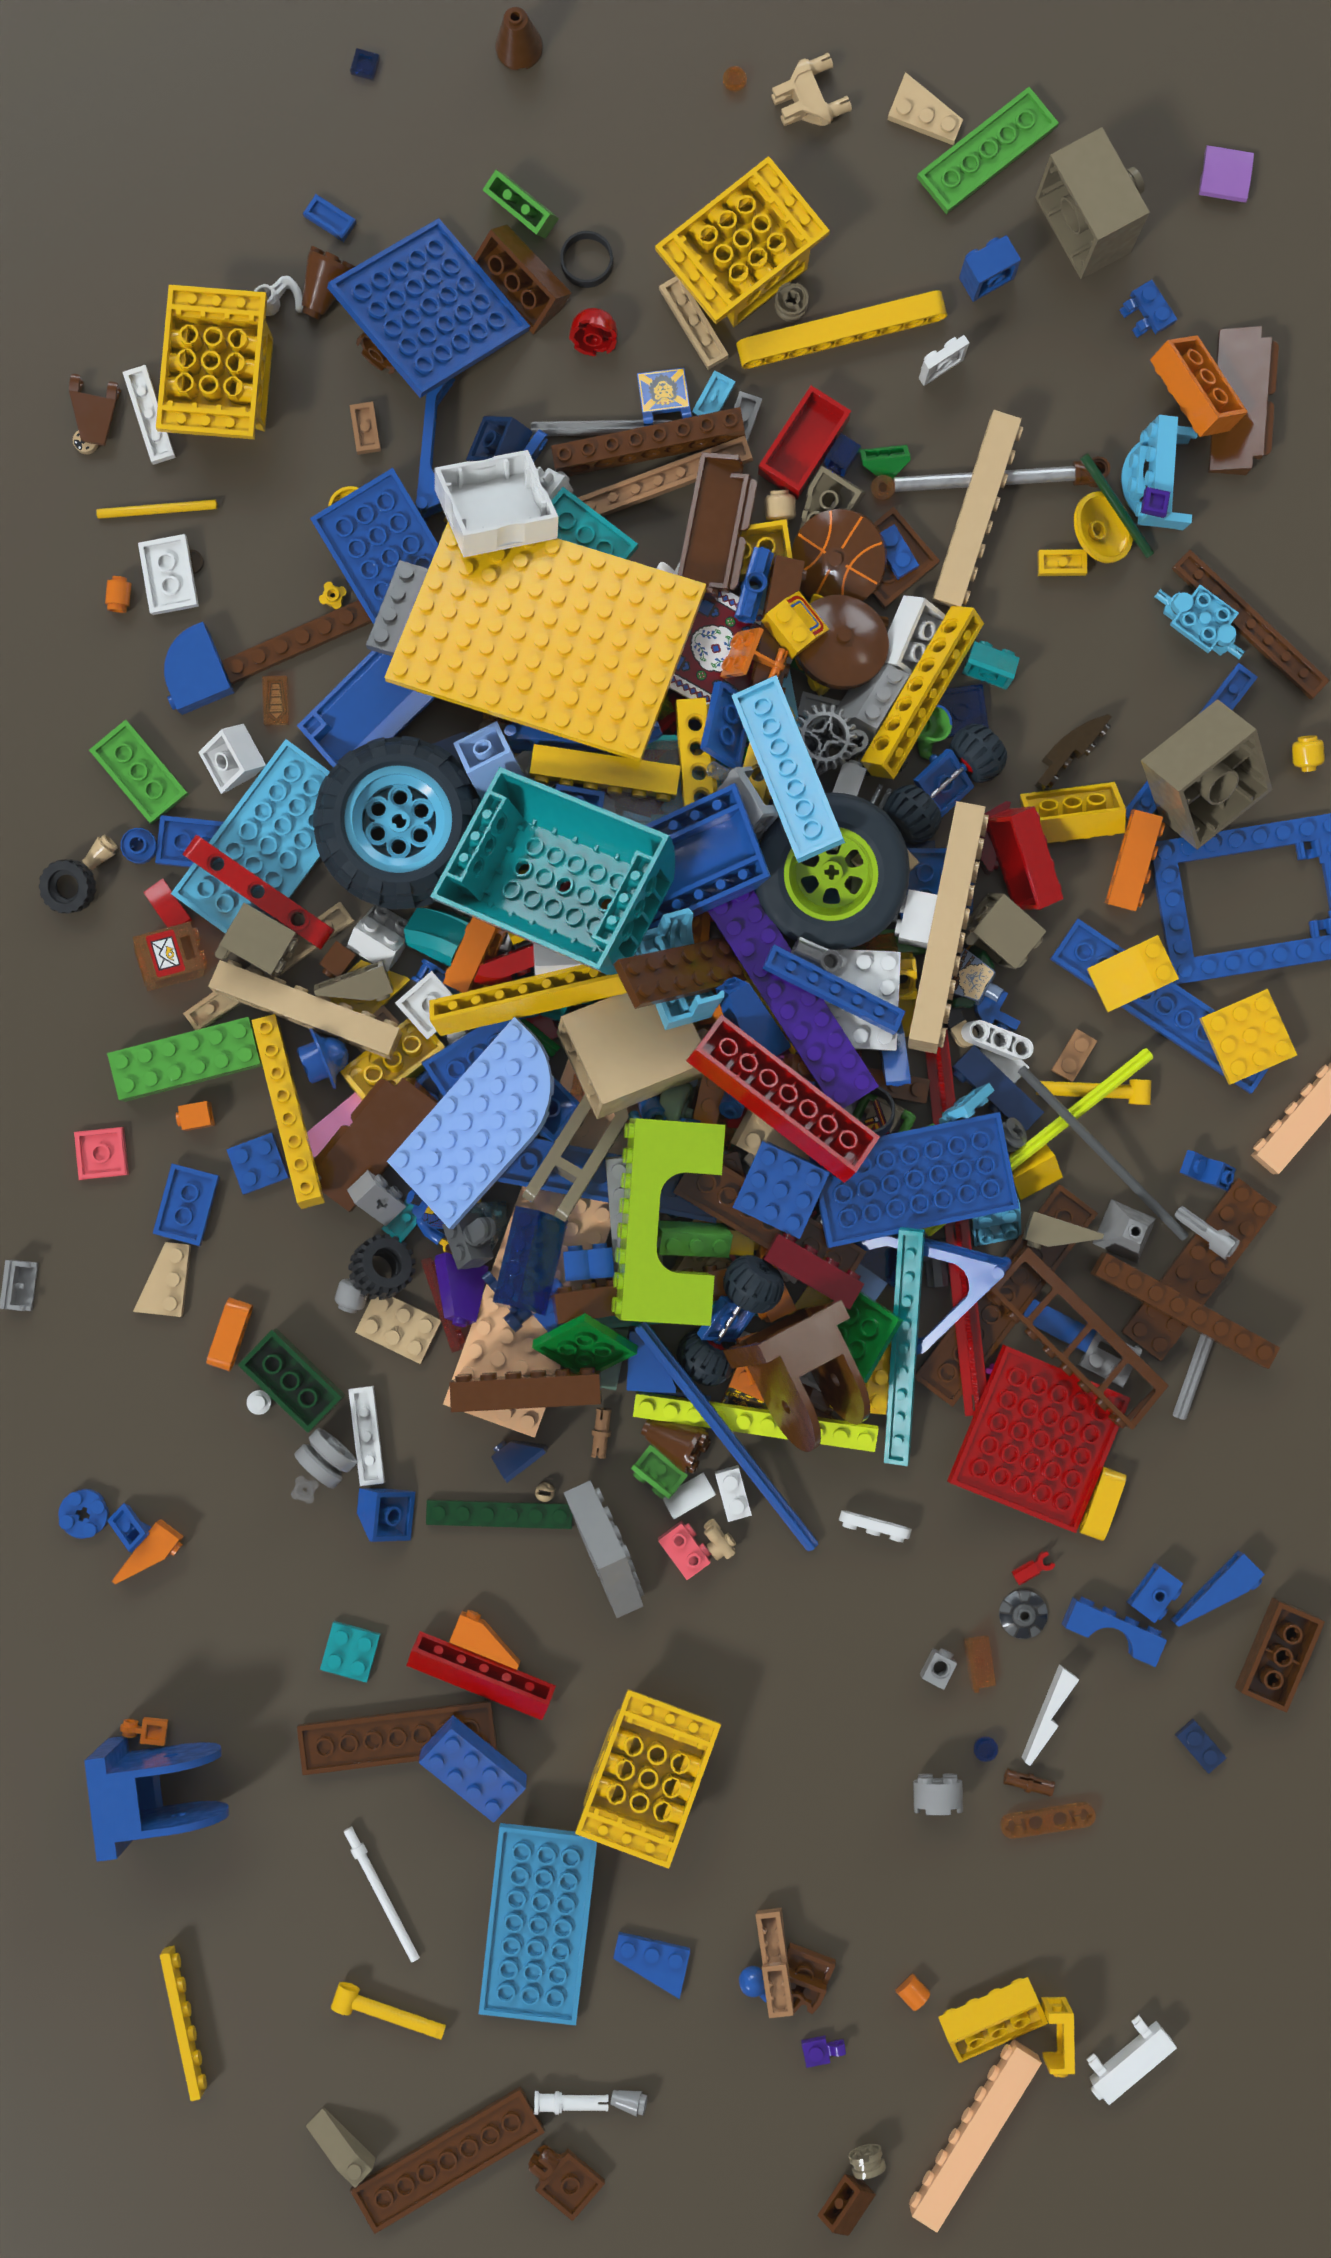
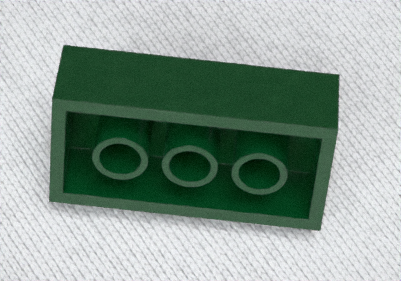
M277 1328L272 1329L238 1364L307 1433L311 1432L346 1396Z

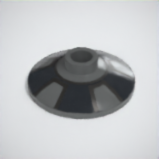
M1017 1590L1008 1594L999 1608V1620L1002 1627L1008 1634L1019 1639H1028L1038 1635L1045 1627L1048 1618L1045 1602L1039 1595L1029 1590ZM1028 1612V1619L1022 1620L1020 1618L1021 1613Z

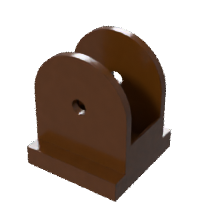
M842 1300L804 1307L723 1351L731 1368L748 1367L777 1426L794 1446L804 1452L814 1450L821 1442V1430L816 1412L799 1378L811 1371L828 1403L847 1422L857 1425L867 1420L870 1415V1400L866 1385L837 1327L838 1324L850 1318Z

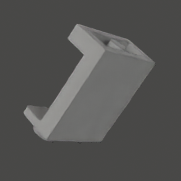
M735 767L728 773V777L716 791L731 784H737L759 842L779 814L775 804H764L748 779L754 772L752 767Z

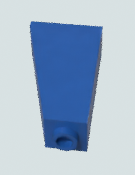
M734 977L725 980L724 984L715 988L717 994L724 990V998L720 1003L724 1017L775 1056L791 1048L789 1041L748 982Z

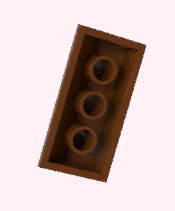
M507 224L491 229L473 258L530 325L529 331L532 334H536L557 315L572 294Z

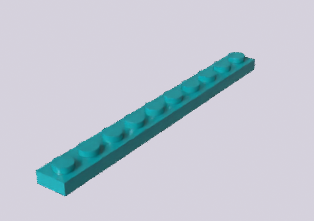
M900 1227L898 1233L893 1311L903 1321L891 1342L884 1463L908 1466L910 1463L925 1230Z

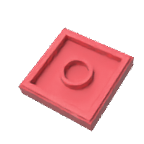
M124 1127L74 1132L79 1180L129 1175Z

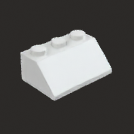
M904 595L887 633L889 649L884 664L889 663L911 675L946 615L925 598Z

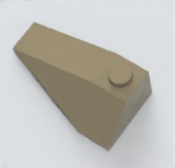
M821 466L808 488V496L801 517L800 529L809 519L827 510L848 509L855 511L866 492L826 467Z

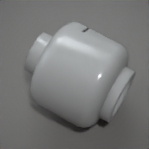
M350 1278L342 1279L339 1282L334 1300L338 1304L339 1309L349 1313H357V1310H362L365 1307L369 1294L362 1295L360 1292L363 1289L361 1287L356 1289L353 1286L356 1283L355 1280H350Z

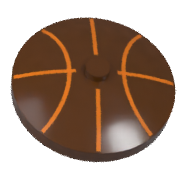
M848 509L827 510L809 519L798 532L791 551L793 559L805 561L803 570H807L805 583L800 585V589L810 599L813 594L823 597L846 595L864 601L880 585L887 566V549L879 529L866 516Z

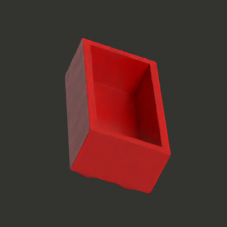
M811 385L760 462L758 475L782 490H789V494H793L798 500L849 422L851 410Z
M1035 806L1009 808L990 816L987 826L1010 899L1022 910L1042 909L1064 899L1061 892L1062 887L1054 869L1055 864L1047 847V838L1043 834L1040 824V815L1036 811Z

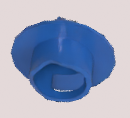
M310 1028L309 1030L314 1042L297 1048V1053L305 1073L312 1084L329 1078L333 1089H336L337 1075L348 1064V1050L345 1047V1043L339 1040L338 1037H320Z

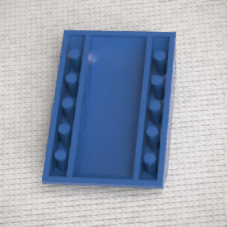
M736 783L645 825L669 835L675 851L674 880L648 930L657 928L664 914L689 908L693 912V917L757 889L771 877Z

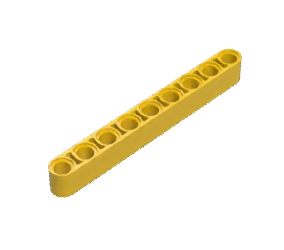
M936 290L746 337L739 340L736 346L742 368L750 369L935 323L945 319L948 315L942 292Z

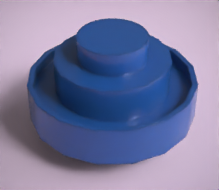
M133 828L123 835L120 848L127 860L135 864H144L154 858L157 850V841L148 830Z

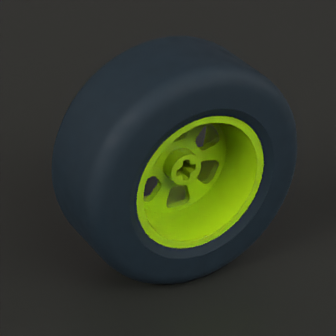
M825 793L845 843L841 844L839 853L832 855L827 854L825 851L818 854L820 860L815 867L804 865L802 862L798 863L781 819L778 816L764 833L759 843L771 877L756 889V894L769 919L777 926L780 932L796 942L798 937H802L829 950H843L870 941L885 930L896 917L903 905L909 885V856L901 832L883 810L855 795ZM856 849L863 859V864L861 866L849 867L845 857L851 850ZM830 865H834L835 870H839V873H836L834 878H831L830 874L825 872V870L829 869ZM814 875L819 882V886L812 893H808L803 887L801 879ZM849 876L859 877L863 880L856 894H852L845 887V881ZM827 888H836L840 896L839 903L829 904L823 902V896Z

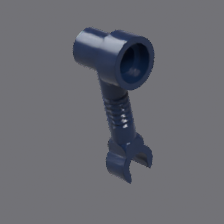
M488 1271L482 1276V1279L510 1310L503 1319L516 1333L523 1327L522 1324L532 1316V1313L524 1304L519 1307L491 1272Z

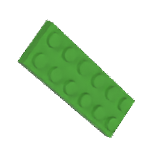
M1028 87L919 172L917 179L947 215L1055 130L1059 122L1033 90Z

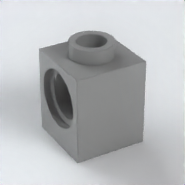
M933 1648L920 1672L922 1679L944 1690L957 1666V1662L953 1659L954 1654L943 1648H940L939 1651ZM938 1661L946 1663L945 1669L941 1672L933 1670L934 1664Z

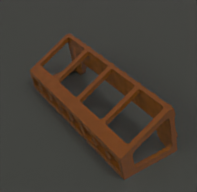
M1024 1247L1011 1260L1012 1264L1004 1277L988 1291L986 1297L995 1306H1005L1009 1310L1007 1315L1016 1324L1021 1322L1027 1328L1024 1332L1034 1342L1038 1339L1044 1345L1042 1350L1051 1359L1054 1357L1062 1362L1059 1367L1069 1376L1074 1374L1080 1380L1077 1384L1087 1394L1091 1391L1097 1397L1095 1402L1104 1411L1108 1409L1110 1412L1108 1417L1114 1424L1122 1429L1127 1427L1133 1430L1169 1385L1029 1247ZM1023 1262H1027L1052 1288L1028 1317L1022 1315L999 1291ZM1057 1294L1087 1322L1086 1326L1064 1352H1060L1033 1325V1321ZM1091 1329L1099 1333L1122 1357L1121 1361L1099 1387H1095L1068 1360L1069 1355ZM1127 1364H1130L1153 1389L1125 1416L1104 1395V1391Z

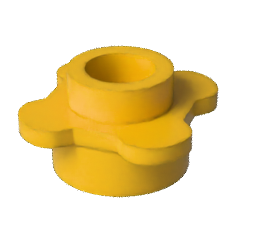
M326 582L324 584V592L319 596V601L323 605L327 604L334 609H339L342 606L343 596L347 593L346 589L343 586H334L332 582Z

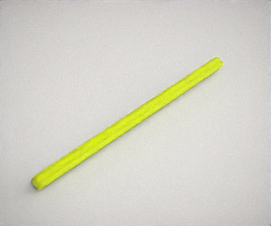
M1147 1048L1140 1051L1068 1109L1069 1112L1076 1119L1081 1117L1153 1059L1152 1053ZM1061 1116L1009 1156L1012 1171L1069 1126ZM946 1224L922 1229L925 1230L928 1236H932Z

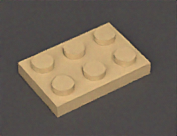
M394 1296L391 1298L387 1297L385 1300H379V1297H377L376 1299H371L355 1333L421 1364L442 1320Z

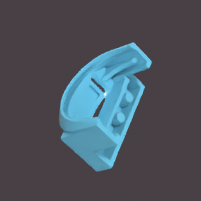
M1158 415L1141 432L1140 442L1131 449L1123 464L1121 474L1122 491L1128 506L1135 516L1138 517L1137 525L1183 531L1192 523V514L1172 512L1176 444H1188L1190 439L1197 438V433L1192 427L1178 426V417ZM1146 459V461L1149 462V470L1146 472L1144 478L1143 468ZM1146 486L1171 492L1166 517L1161 518L1140 513L1142 507L1140 499L1144 495Z
M686 908L664 914L657 928L647 930L635 953L636 956L694 944L692 933L693 912ZM724 990L720 991L717 995H714L711 991L655 1004L664 1029L668 1030L711 1018L715 1009L724 998Z

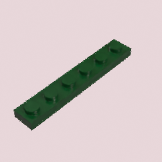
M427 1499L426 1525L572 1529V1513L568 1503Z

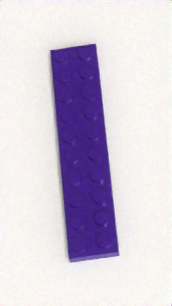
M751 891L707 911L822 1092L842 1108H846L878 1088L879 1086L825 1001L762 969L773 945L790 953L792 950L777 926L764 912L755 892Z

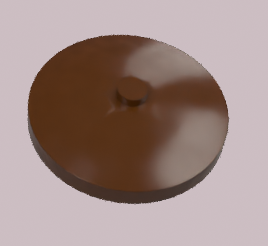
M830 595L810 604L811 607L827 625L829 631L795 657L799 666L812 680L832 689H855L870 682L884 665L889 649L887 630L880 616L868 604L851 596Z

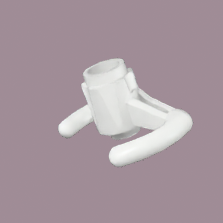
M290 276L280 277L272 286L263 284L255 288V292H266L267 294L266 316L275 315L279 311V299L286 289H290L294 295L295 310L298 313H302L303 294L298 284Z

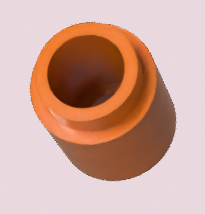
M112 576V580H107L105 598L107 610L126 613L127 607L130 606L131 583L127 582L125 577Z

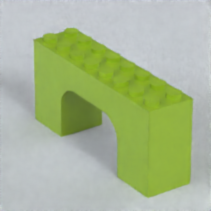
M629 1118V1123H625L624 1138H628L627 1148H623L622 1162L626 1163V1172L621 1174L620 1182L621 1188H624V1198L619 1199V1213H622V1223L618 1222L617 1237L621 1241L620 1248L616 1247L615 1262H618L619 1268L618 1272L614 1273L613 1287L617 1288V1297L612 1298L611 1310L615 1312V1317L623 1321L711 1326L715 1276L705 1272L674 1271L665 1268L657 1255V1235L661 1190L669 1178L679 1173L722 1175L725 1125Z

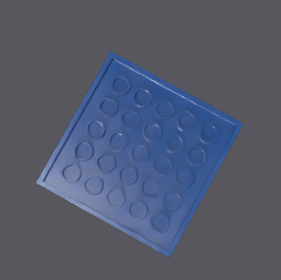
M439 218L328 282V290L419 398L525 334L530 328L527 321Z

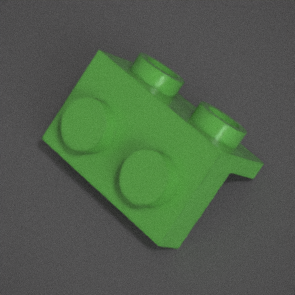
M651 1444L631 1468L634 1471L633 1476L643 1484L647 1481L654 1487L652 1491L662 1499L664 1497L670 1499L689 1475L680 1471Z

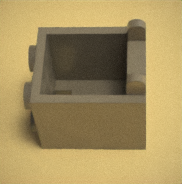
M988 893L969 916L967 929H961V932L966 933L964 941L967 945L975 944L977 947L987 951L990 958L1000 967L1016 969L1023 966L1028 960L1027 955L1029 952L1042 943V936L1046 930L1005 894Z
M243 903L220 942L215 956L218 959L226 960L232 952L268 974L275 976L276 972L278 974L282 973L287 964V961L284 960L288 952L293 953L300 941L296 939L298 937L296 932L248 904Z

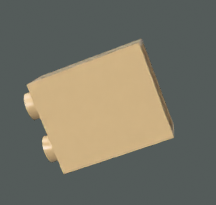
M625 993L609 997L561 1016L557 1035L597 1119L704 1076L686 1060L708 1031L704 1028L696 1031L693 1023L665 1030L655 1004L635 1009L628 994Z

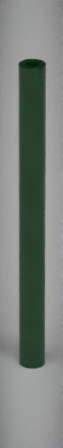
M1088 453L1080 458L1081 462L1144 556L1148 558L1153 555L1154 551Z

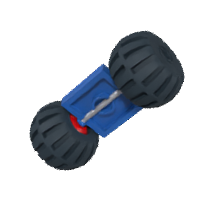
M981 724L967 725L957 731L951 740L949 749H946L913 779L916 786L906 785L895 789L887 798L883 810L896 824L903 839L911 844H918L929 840L939 829L942 817L956 805V801L959 802L974 788L971 781L984 783L996 778L1004 769L1007 761V751L1004 744L986 726Z
M744 1255L735 1259L725 1272L723 1286L727 1296H720L712 1309L711 1326L702 1325L700 1328L687 1333L681 1339L677 1349V1361L693 1381L706 1386H716L726 1381L734 1371V1368H731L723 1352L732 1346L729 1342H736L735 1339L741 1336L755 1313H765L773 1309L781 1300L784 1291L783 1277L772 1264L762 1258Z

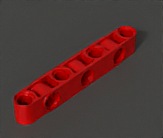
M195 835L182 855L320 950L335 931L198 835ZM218 858L223 859L224 867L219 871L213 870V862ZM257 886H262L265 890L264 895L259 899L254 898L252 895L253 889ZM296 914L304 915L305 922L303 925L294 926L293 917Z

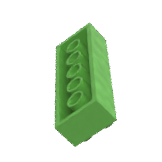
M245 1017L107 1053L118 1099L126 1102L262 1067L251 1021L254 1019Z

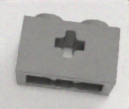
M368 1170L347 1189L353 1202L384 1226L388 1225L406 1207L402 1200L403 1194L396 1186H388L387 1181L381 1175L377 1174L375 1176Z

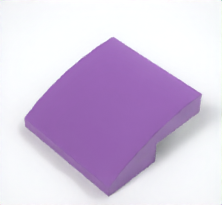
M1207 145L1204 152L1199 195L1246 203L1252 175L1254 153Z

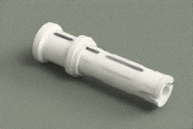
M535 2091L534 2115H538L539 2112H554L555 2115H559L562 2111L608 2112V2104H598V2102H608V2094L562 2095V2092L555 2091L554 2094H540L539 2091Z

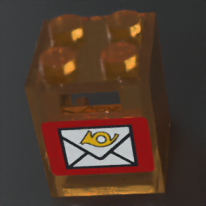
M190 922L132 937L134 952L146 991L203 977L204 969H207L205 953L198 949L200 937L197 927L192 928ZM187 937L193 959L186 960L180 938Z

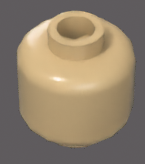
M789 490L770 491V495L765 497V518L767 520L778 521L787 519L788 525V520L796 517L795 496L789 494Z

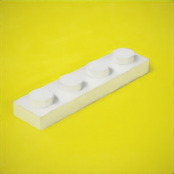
M146 365L124 371L123 375L152 464L176 458L168 432H158L156 430L158 400Z
M374 1386L348 1389L360 1486L385 1483Z

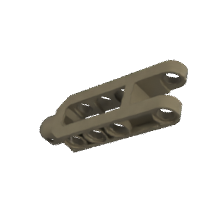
M584 1095L528 1184L522 1197L533 1203L538 1192L544 1187L554 1171L573 1183L554 1215L563 1222H566L629 1118L626 1108L614 1113L615 1117L584 1167L580 1169L561 1156L566 1147H569L576 1131L582 1126L591 1109V1105L586 1095Z

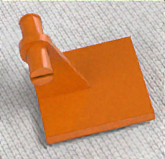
M759 627L737 632L731 640L730 652L723 660L721 666L723 670L720 677L725 679L746 675L751 661L754 660L772 668L768 679L775 675L779 678L780 673L785 669L784 662L789 652L779 648L774 661L756 651L764 629Z

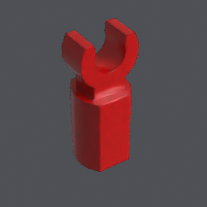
M1047 1551L1039 1553L1035 1561L1030 1560L1011 1571L1019 1586L1038 1576L1040 1571H1049L1056 1566L1053 1562L1047 1565L1043 1564V1559L1049 1555Z

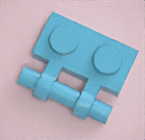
M987 1083L972 1090L968 1095L959 1098L953 1107L943 1112L942 1117L939 1119V1124L956 1121L961 1117L962 1119H967L975 1114L976 1111L974 1109L986 1104L989 1101L987 1097L994 1092L991 1084Z

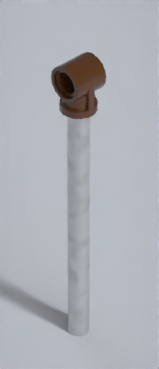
M1093 457L1092 460L1102 472L1104 478L1107 479L1111 469L1110 463L1104 457ZM1073 461L1072 466L1017 469L1005 470L1004 472L1008 474L1005 485L1073 481L1074 486L1088 485L1090 487H1098L1081 461ZM973 472L894 477V491L966 488L969 485Z

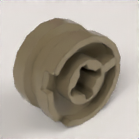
M787 282L779 287L775 297V310L781 319L794 322L805 315L809 296L803 285ZM794 299L796 303L795 305L791 302L787 303V300Z
M865 2144L850 2151L848 2158L850 2164L853 2165L852 2172L856 2179L873 2178L885 2171L886 2164L884 2159L881 2158L883 2153L880 2145Z

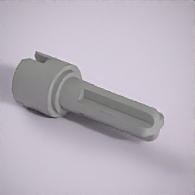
M1183 1206L1175 1213L1177 1220L1208 1241L1209 1249L1226 1260L1237 1249L1240 1240L1226 1230L1217 1231Z

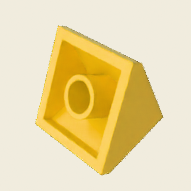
M1047 1144L1012 1171L1016 1193L1020 1201L1063 1178L1056 1156Z

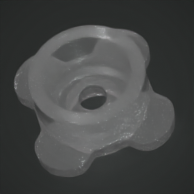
M303 1476L297 1477L295 1480L296 1486L291 1492L292 1498L305 1501L307 1504L312 1503L315 1500V1490L319 1487L316 1480H306Z

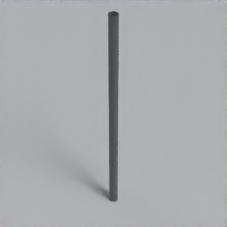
M1026 1066L1021 1067L1018 1073L1181 1241L1185 1240L1189 1234Z

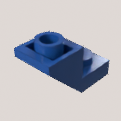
M1187 1150L1180 1173L1194 1180L1228 1191L1230 1184L1234 1180L1236 1168L1224 1162L1209 1159L1197 1152Z

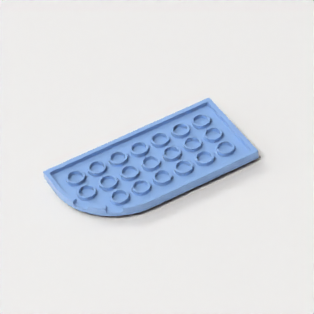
M516 1017L507 1024L387 1160L449 1229L456 1227L533 1141L549 1115L548 1109L551 1096L554 1095V1076L551 1074L548 1061L550 1060L539 1039Z

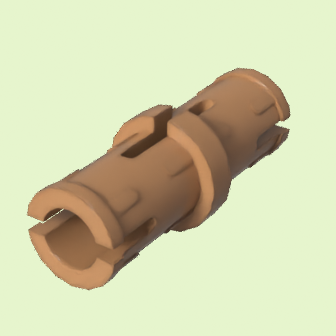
M596 1408L595 1429L592 1430L594 1438L591 1457L593 1458L598 1456L600 1459H605L607 1456L608 1437L611 1436V1431H609L611 1409Z

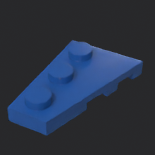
M619 1932L613 1959L680 1999L690 1948Z

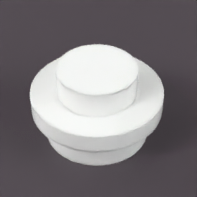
M256 1390L248 1396L247 1407L254 1414H264L271 1407V1397L263 1390Z

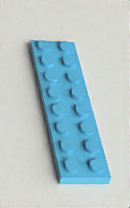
M777 675L731 695L798 863L845 843Z

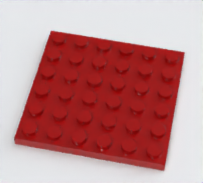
M1002 1345L947 1482L1076 1533L1119 1427L1109 1419L1110 1412L1108 1409L1104 1411L1095 1402L1097 1397L1091 1391L1087 1394L1078 1386L1077 1383L1080 1380L1074 1374L1069 1376L1061 1368ZM1090 1381L1095 1387L1100 1386L1099 1384ZM1107 1388L1104 1391V1395L1125 1414L1131 1398Z

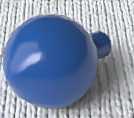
M757 1966L746 1967L742 1970L738 1979L742 1992L748 1997L760 1996L764 2002H767L762 1969Z

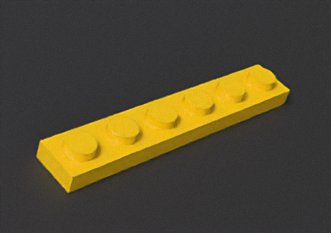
M175 1946L165 1947L161 1952L160 1960L191 2101L201 2099L205 2089H207V2079L205 2074L201 2073L202 2056L200 2050H197L195 2045L197 2033L195 2026H191V2004L189 2001H186L184 1993L186 1992V1981L184 1977H181L179 1970L181 1968V1957L179 1953H176Z

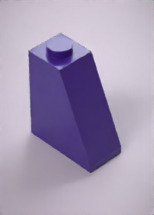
M445 1252L436 1255L434 1261L444 1318L451 1320L452 1324L458 1327H466L477 1322L485 1286L482 1276L488 1272L489 1267L482 1265L477 1268L458 1270L452 1254Z

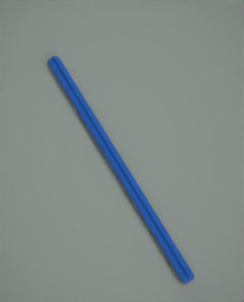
M647 1322L639 1323L635 1327L636 1333L807 1551L814 1550L818 1545L816 1538Z

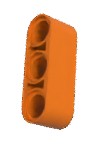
M231 1297L228 1298L206 1364L229 1372L232 1370L253 1310L252 1304Z

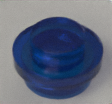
M980 1737L974 1744V1754L981 1761H991L998 1754V1745L991 1737Z

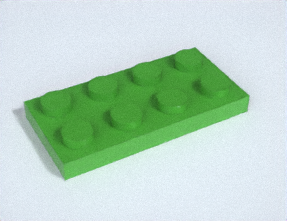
M124 720L89 749L150 824H154L160 819V815L166 814L189 795L127 720Z

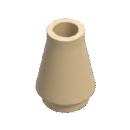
M103 835L101 838L97 837L82 861L89 869L94 870L98 865L114 856L118 846L107 835Z

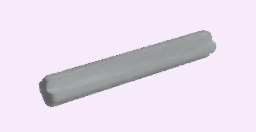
M1202 1334L1198 1340L1173 1412V1416L1181 1420H1185L1188 1416L1213 1344V1340Z

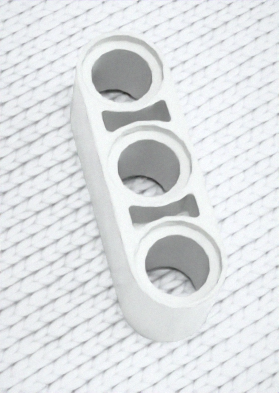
M982 1020L967 1022L961 1030V1035L966 1042L1011 1060L1027 1059L1033 1053L1034 1047L1028 1038ZM974 1026L979 1029L977 1038L972 1033ZM996 1034L1000 1037L1001 1040L999 1046H997L994 1043V1037ZM1017 1043L1022 1046L1020 1055L1016 1052Z

